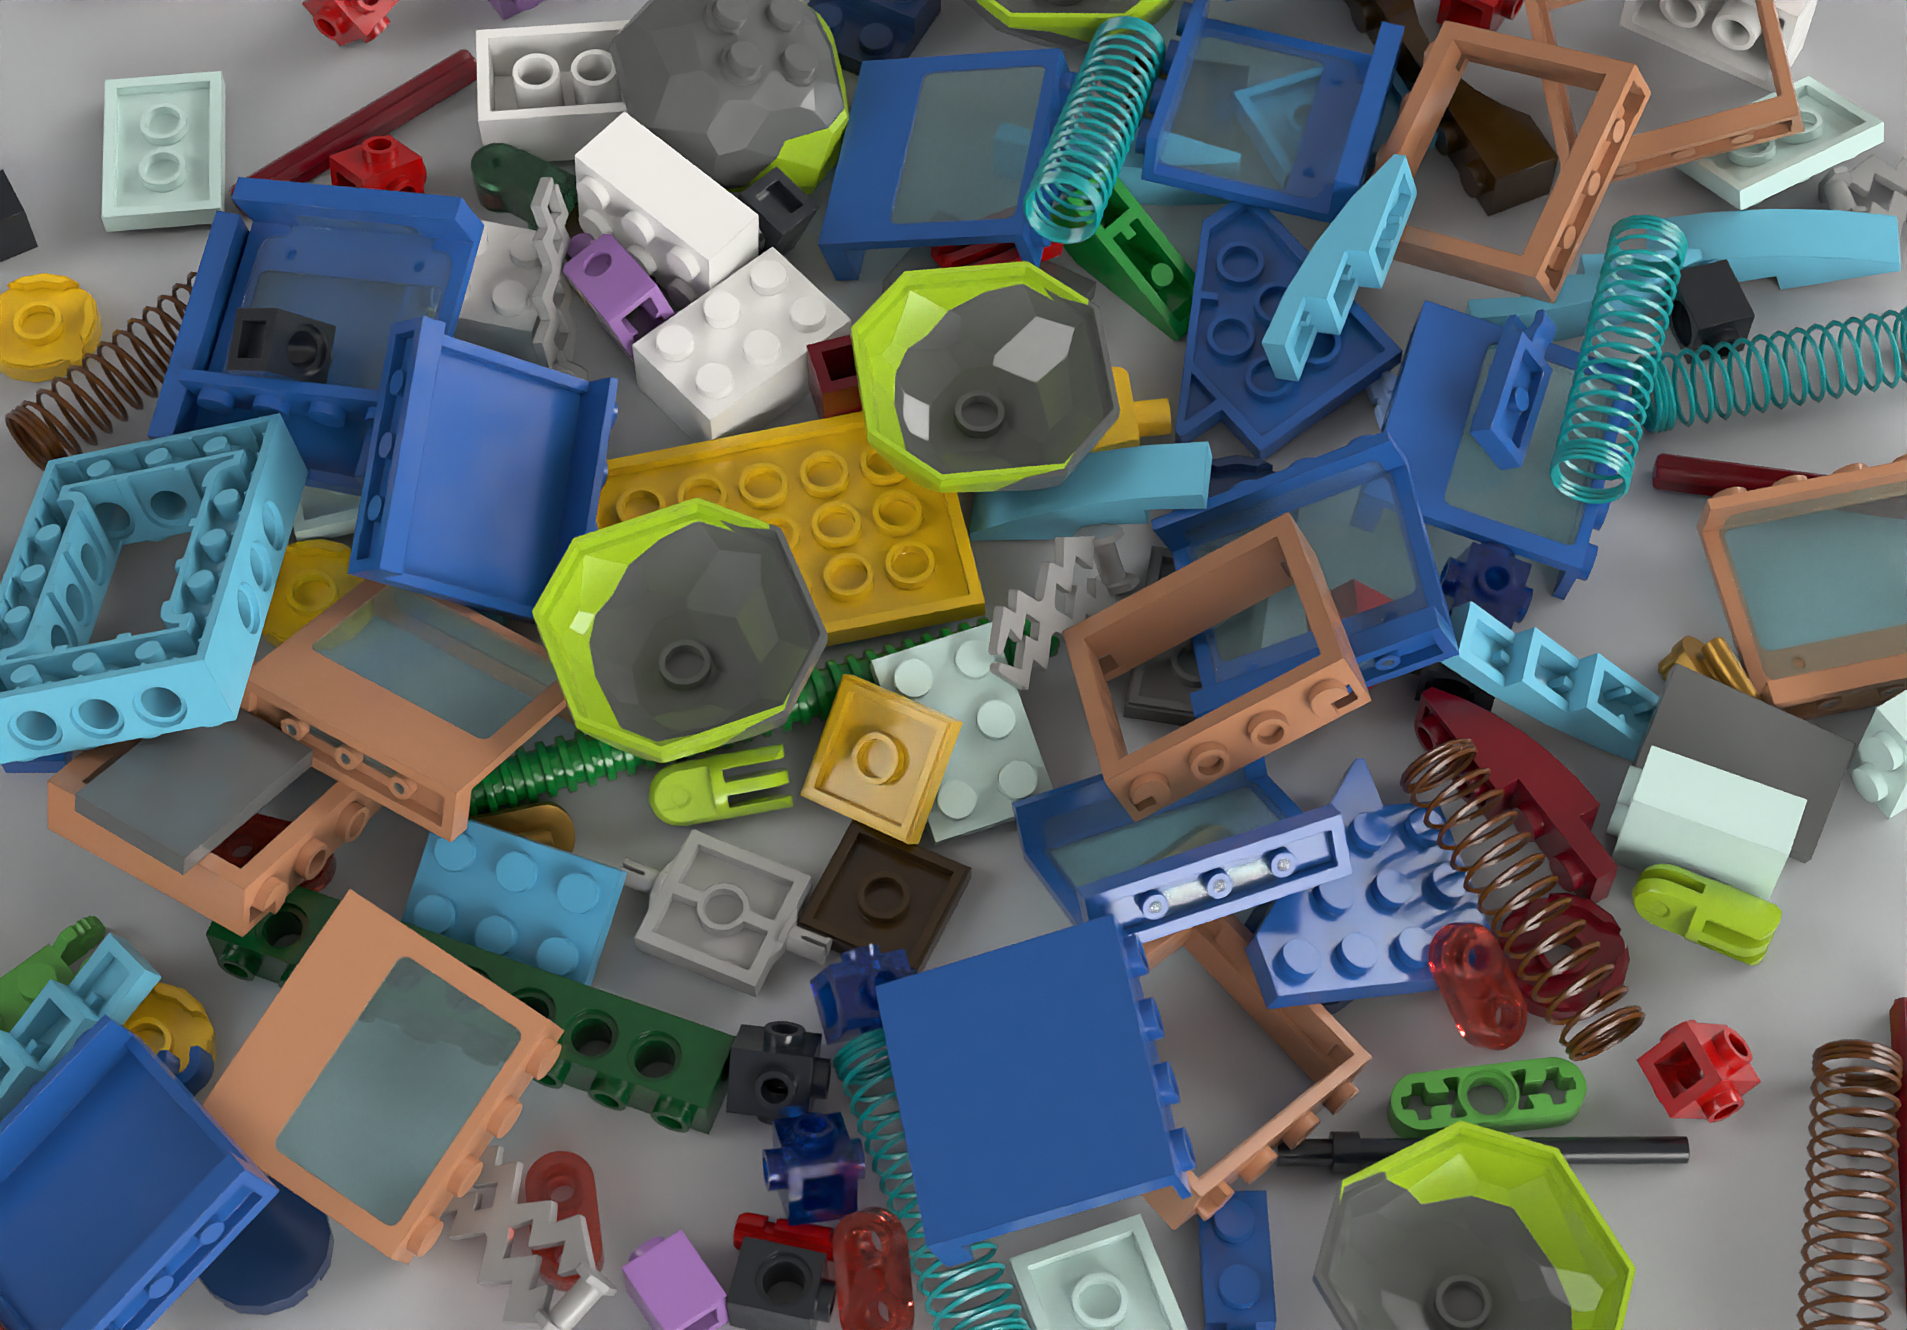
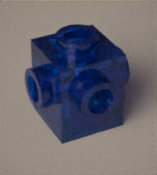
M1472 542L1457 559L1449 557L1443 566L1439 579L1450 618L1454 607L1472 601L1512 630L1514 622L1518 624L1522 622L1532 600L1533 588L1526 586L1532 564L1515 558L1516 554L1508 547L1492 542H1482L1480 544Z
M878 944L858 947L841 954L842 962L830 964L810 980L827 1045L849 1041L863 1033L883 1028L875 986L918 973L914 967L909 966L905 949L881 954Z
M809 1112L794 1118L773 1120V1148L762 1150L763 1177L767 1191L778 1190L788 1225L793 1226L858 1217V1180L865 1179V1156L861 1139H850L841 1112L826 1114Z

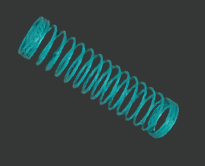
M1131 16L1113 17L1098 27L1089 45L1085 59L1080 66L1076 80L1071 87L1067 101L1062 108L1058 122L1053 129L1049 143L1044 150V155L1035 171L1034 178L1025 194L1023 212L1028 224L1039 235L1052 242L1062 244L1080 243L1093 236L1103 218V211L1108 205L1112 189L1121 172V167L1130 150V144L1134 140L1138 124L1151 97L1155 81L1163 67L1166 47L1162 36L1151 24L1140 18ZM1118 29L1135 30L1144 34L1154 43L1158 59L1155 52L1144 41L1136 37L1123 34L1104 35ZM1114 39L1133 41L1141 45L1150 54L1154 68L1141 52L1129 46L1118 44L1099 46L1106 41ZM1111 49L1126 50L1137 55L1146 64L1149 72L1146 73L1136 62L1124 56L1111 54L1101 56L1100 52ZM1104 60L1123 61L1132 65L1141 75L1135 76L1132 72L1119 66L1107 65ZM1100 80L1107 87L1097 86L1094 81ZM1108 81H1111L1117 85H1121L1125 88L1116 87ZM1096 91L1102 97H1094L1090 92ZM1105 92H1109V93L1114 94V95H1116V96H1118V97H1120V98L1112 97V96L1108 95V94L1105 93ZM1123 93L1132 94L1134 98L1128 99ZM1091 101L1099 108L1089 107L1086 102ZM1100 102L1106 103L1114 108L1107 107ZM1117 103L1127 104L1130 109H1123ZM1088 112L1089 115L1096 119L1085 118L1082 113ZM1097 113H1100L1108 118H1104ZM1111 113L1123 115L1125 119L1119 120ZM1078 123H1084L1093 130L1081 129ZM1105 123L1118 125L1121 130H1114L1110 125H1107ZM1072 125L1075 129L1070 130L1069 126ZM1078 133L1082 137L1091 141L1092 143L1088 141L1077 140L1073 134ZM1099 133L1114 136L1116 140L1110 141ZM1065 136H1068L1070 140H1065ZM1073 144L1089 154L1102 156L1107 162H1100L1084 152L1073 151L1069 145ZM1095 144L1109 146L1112 151L1105 152L1101 147ZM1060 147H1064L1066 151L1061 152ZM1069 155L1085 165L1098 167L1102 170V173H1095L1079 163L1068 162L1064 156ZM1055 158H1059L1062 162H1056ZM1060 167H1067L1075 173L1062 171ZM1079 175L1094 178L1098 183L1091 184ZM1053 183L1058 190L1070 197L1090 200L1092 205L1076 206L1068 204L1058 198L1048 187V184ZM1059 183L1071 185L1082 191L1085 195L1073 193ZM1040 187H1043L1055 202L1065 208L1077 211L1094 210L1095 212L1089 216L1077 218L1063 215L1048 204L1042 195ZM1035 191L1038 200L1055 216L1076 223L1091 220L1093 222L1083 228L1074 229L1056 225L1048 220L1039 210L1035 200Z
M1632 215L1620 219L1611 228L1604 262L1600 270V278L1597 282L1596 293L1594 294L1592 308L1588 317L1589 323L1586 325L1585 338L1580 348L1581 354L1578 356L1576 363L1577 370L1574 372L1573 385L1568 394L1569 401L1566 403L1564 410L1565 417L1560 425L1561 433L1558 435L1555 444L1556 450L1553 453L1548 472L1552 484L1563 494L1574 500L1592 504H1605L1622 498L1628 493L1632 472L1635 466L1633 458L1639 450L1637 442L1641 439L1643 433L1641 426L1645 423L1647 417L1645 410L1651 401L1649 394L1655 385L1653 378L1656 377L1658 371L1657 362L1660 361L1662 355L1660 347L1663 346L1666 339L1664 332L1670 323L1668 316L1671 315L1673 309L1672 300L1675 299L1677 293L1676 285L1681 277L1679 270L1683 267L1688 248L1686 235L1675 224L1661 217ZM1630 229H1649L1668 236L1677 246L1660 236L1645 233L1630 234L1616 239V237L1623 231ZM1638 238L1657 240L1670 246L1677 255L1669 259L1667 256L1656 251L1646 249L1622 250L1618 244L1629 239ZM1629 254L1652 255L1664 261H1646L1637 259ZM1615 260L1620 266L1612 268L1611 262ZM1626 269L1643 277H1663L1669 285L1660 288L1646 281L1635 279L1623 280L1615 272ZM1675 274L1674 279L1672 280L1669 276ZM1612 275L1616 281L1608 284L1607 278ZM1624 285L1639 292L1660 293L1665 300L1655 303L1644 297L1619 295L1611 287ZM1636 285L1646 286V287H1648V288H1642V287H1639V286H1636ZM1671 289L1670 295L1664 292ZM1608 290L1612 296L1604 299L1603 293ZM1620 300L1623 303L1639 308H1656L1661 315L1650 318L1638 312L1617 311L1608 302ZM1604 305L1609 312L1600 314L1599 308ZM1667 305L1666 311H1664L1660 306ZM1618 316L1621 319L1634 323H1651L1657 328V331L1647 334L1636 328L1613 326L1604 318ZM1600 320L1606 327L1597 330L1595 324ZM1664 320L1661 327L1657 322ZM1614 331L1629 338L1648 339L1654 346L1642 349L1629 343L1610 342L1602 337L1601 333ZM1660 335L1658 342L1652 338ZM1596 336L1602 343L1592 345L1591 339ZM1611 347L1624 353L1643 354L1650 361L1638 365L1626 359L1607 358L1599 353L1597 349ZM1592 351L1598 358L1589 361L1587 355ZM1656 351L1654 358L1649 354V352ZM1608 363L1622 369L1639 370L1646 377L1632 380L1622 375L1602 373L1593 365ZM1652 366V370L1649 374L1644 368ZM1589 367L1595 374L1585 377L1583 371ZM1603 378L1617 384L1633 385L1642 393L1628 396L1619 391L1599 389L1591 384L1589 380ZM1648 382L1647 389L1643 388L1640 384ZM1585 383L1592 390L1582 393L1579 386ZM1600 394L1614 400L1629 401L1638 409L1624 412L1618 408L1596 405L1585 396ZM1644 398L1643 405L1638 403L1636 400ZM1581 399L1588 406L1578 409L1575 402ZM1596 410L1611 416H1622L1628 418L1634 425L1621 428L1609 423L1592 421L1581 412ZM1577 414L1585 422L1574 425L1571 418ZM1640 414L1639 421L1634 419L1631 415ZM1593 426L1609 432H1619L1630 441L1613 443L1609 440L1590 438L1577 428ZM1573 430L1581 438L1570 441L1567 434ZM1636 430L1637 432L1635 437H1633L1627 431ZM1633 446L1631 454L1623 447ZM1608 448H1614L1616 450H1619L1626 457L1622 458L1618 453ZM1588 459L1597 463H1603L1615 469L1619 474L1611 476L1594 474L1582 470L1569 460ZM1564 461L1568 467L1579 474L1593 479L1609 481L1622 478L1623 482L1616 487L1608 489L1578 485L1561 473L1559 464Z
M1907 306L1901 309L1899 313L1893 310H1887L1881 316L1869 313L1862 320L1852 316L1845 320L1844 324L1836 320L1827 323L1825 327L1814 323L1808 327L1807 331L1799 327L1790 330L1788 334L1777 330L1771 334L1770 338L1762 334L1756 335L1751 341L1740 337L1734 341L1733 345L1721 341L1716 344L1714 349L1705 344L1698 347L1695 352L1691 349L1683 348L1678 352L1677 356L1665 351L1661 355L1660 361L1657 362L1658 371L1656 377L1653 378L1655 384L1653 395L1657 416L1652 401H1650L1648 408L1645 410L1647 417L1643 427L1648 432L1655 434L1656 432L1671 431L1676 424L1677 415L1681 423L1689 428L1694 422L1696 413L1703 422L1708 424L1713 418L1714 408L1718 416L1727 420L1732 414L1733 406L1740 415L1745 417L1750 412L1752 403L1761 413L1767 411L1770 399L1777 408L1782 410L1786 407L1789 396L1795 404L1801 406L1806 401L1807 394L1819 403L1825 397L1826 390L1829 395L1838 399L1842 396L1845 387L1848 392L1856 396L1862 390L1863 383L1872 392L1879 389L1881 381L1892 389L1897 386L1900 377L1907 383V376L1903 371L1898 349V328L1901 322V348L1907 364ZM1888 316L1896 317L1893 331L1884 321ZM1870 319L1878 321L1874 335L1865 324ZM1853 322L1859 324L1856 340L1847 328ZM1881 325L1889 337L1893 351L1895 378L1892 383L1887 379L1882 367L1879 351ZM1833 326L1841 328L1837 343L1829 332V329ZM1815 329L1822 331L1819 348L1814 338L1810 335ZM1863 329L1871 342L1875 356L1877 379L1874 386H1871L1863 368L1861 356ZM1796 333L1804 335L1801 351H1799L1795 341L1792 339V336ZM1845 333L1852 345L1858 368V384L1855 390L1848 381L1844 367L1843 339ZM1778 336L1786 339L1782 355L1773 343V340ZM1826 336L1833 347L1838 364L1839 390L1837 393L1830 386L1826 373ZM1759 340L1767 342L1764 361L1758 349L1754 346ZM1808 341L1814 350L1821 377V391L1818 397L1813 392L1808 378L1806 365ZM1741 343L1748 346L1745 364L1736 350V347ZM1789 344L1795 353L1802 379V396L1800 400L1797 399L1793 392L1789 377ZM1722 347L1730 350L1727 370L1720 355L1717 353ZM1771 349L1776 356L1783 381V401L1781 404L1774 394L1771 383L1769 361ZM1704 350L1711 353L1708 368L1709 376L1702 360L1699 358V354ZM1752 352L1758 361L1762 373L1765 392L1763 407L1758 403L1753 389L1751 376ZM1684 354H1689L1693 357L1690 379L1683 363L1680 361L1681 356ZM1640 356L1634 363L1640 365L1648 363L1650 360L1645 356ZM1667 357L1674 361L1671 375L1672 383L1667 368L1663 363V359ZM1734 357L1739 364L1746 391L1744 411L1738 403L1734 389ZM1715 360L1721 370L1727 394L1726 414L1720 408L1714 382ZM1697 365L1702 373L1708 396L1707 418H1705L1701 410L1697 395ZM1652 366L1644 369L1650 373ZM1678 368L1683 376L1689 399L1690 415L1688 422L1683 415L1679 402L1677 388ZM1633 370L1634 375L1632 380H1639L1646 377L1639 370ZM1648 382L1642 383L1640 385L1643 388L1647 389ZM1631 385L1632 396L1642 393L1636 386ZM1644 398L1637 399V402L1643 405Z
M878 1028L850 1040L839 1049L833 1058V1068H835L837 1079L843 1082V1094L852 1099L849 1107L850 1113L859 1118L857 1132L867 1138L864 1142V1149L866 1153L874 1157L871 1163L872 1171L882 1177L879 1181V1190L886 1196H889L886 1202L887 1211L897 1216L894 1221V1230L900 1235L905 1236L901 1242L902 1251L912 1256L909 1262V1269L915 1275L920 1276L917 1282V1291L928 1297L924 1304L925 1312L936 1317L932 1324V1329L940 1330L939 1322L942 1318L950 1319L969 1316L951 1329L961 1330L989 1314L1015 1309L1006 1317L992 1319L967 1330H1030L1028 1321L1017 1317L1021 1312L1022 1306L1012 1302L999 1304L1012 1294L1014 1285L1006 1282L993 1283L1003 1275L1006 1265L996 1261L987 1262L995 1255L998 1248L997 1244L989 1241L971 1244L972 1250L991 1247V1250L979 1259L960 1267L933 1272L943 1264L937 1259L924 1271L916 1268L918 1257L932 1258L936 1256L931 1251L924 1252L928 1249L926 1242L916 1251L908 1248L910 1237L925 1238L924 1231L916 1232L922 1227L921 1220L908 1231L901 1228L900 1221L902 1218H921L920 1211L908 1212L918 1204L916 1191L900 1193L906 1186L914 1182L912 1171L892 1173L899 1166L909 1161L908 1151L884 1154L890 1147L905 1139L904 1130L877 1135L883 1127L901 1117L900 1110L881 1115H869L876 1107L889 1099L897 1097L896 1090L880 1095L861 1096L868 1088L881 1080L893 1076L889 1057L870 1064L877 1059L887 1056L888 1050L884 1049L869 1056L854 1068H847L858 1057L872 1050L887 1046L883 1028ZM849 1085H863L856 1091L855 1095L849 1091ZM856 1101L873 1102L862 1114L856 1110ZM864 1120L881 1121L870 1133L864 1130ZM872 1139L889 1140L878 1152L871 1149L870 1142ZM879 1159H898L885 1172L878 1168ZM887 1178H907L893 1192L886 1188L885 1181ZM894 1198H915L901 1211L893 1208ZM990 1268H999L995 1274L981 1282L961 1289L941 1292L952 1283L972 1273ZM951 1276L932 1291L924 1289L923 1282L925 1278ZM1007 1288L1002 1295L989 1302L973 1308L950 1312L953 1308L977 1295L995 1289ZM960 1296L950 1302L940 1312L934 1311L931 1308V1302L934 1298Z

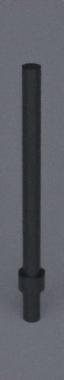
M1330 1131L1329 1138H1306L1292 1150L1282 1142L1274 1149V1152L1278 1155L1275 1164L1276 1166H1329L1331 1173H1357L1360 1171L1361 1166H1371L1425 1138H1360L1358 1131ZM1687 1136L1520 1137L1558 1148L1568 1164H1687L1690 1156Z

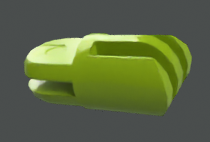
M783 743L675 763L661 769L654 776L649 786L648 800L654 814L671 826H689L794 807L792 794H776L728 803L727 798L730 795L787 784L790 782L788 769H769L724 777L722 771L723 769L785 757Z
M1661 863L1648 866L1638 876L1637 884L1632 890L1633 906L1639 915L1649 923L1750 966L1759 965L1764 959L1782 916V910L1774 903L1672 864Z

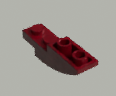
M1434 687L1422 692L1414 729L1420 744L1426 752L1453 739L1469 738L1478 749L1477 755L1462 772L1452 778V781L1454 782L1463 775L1478 768L1486 767L1491 769V774L1487 781L1461 798L1468 803L1485 792L1493 789H1503L1505 793L1501 801L1483 814L1486 819L1489 820L1509 809L1517 811L1518 816L1514 821L1517 831L1519 833L1526 831L1532 834L1529 842L1534 841L1547 857L1552 874L1559 877L1558 884L1566 892H1574L1576 896L1590 899L1595 903L1608 897L1619 867L1591 832L1600 803L1580 780L1544 747L1496 714L1468 700ZM1457 757V758H1455L1454 760H1452V761H1450L1449 763H1447V764H1446V767H1448L1450 764H1452V763H1453L1455 760H1457L1459 757ZM1484 774L1475 776L1456 788L1457 792L1467 788ZM1494 795L1488 799L1483 800L1476 806L1480 809L1484 805L1488 804L1491 800H1493L1497 795Z

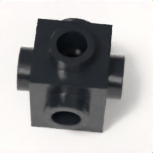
M774 1021L767 1023L764 1027L741 1024L731 1047L726 1112L757 1116V1119L762 1123L773 1126H788L795 1124L797 1121L808 1122L815 1100H826L830 1086L832 1060L820 1057L822 1033L805 1032V1028L802 1025L788 1021Z

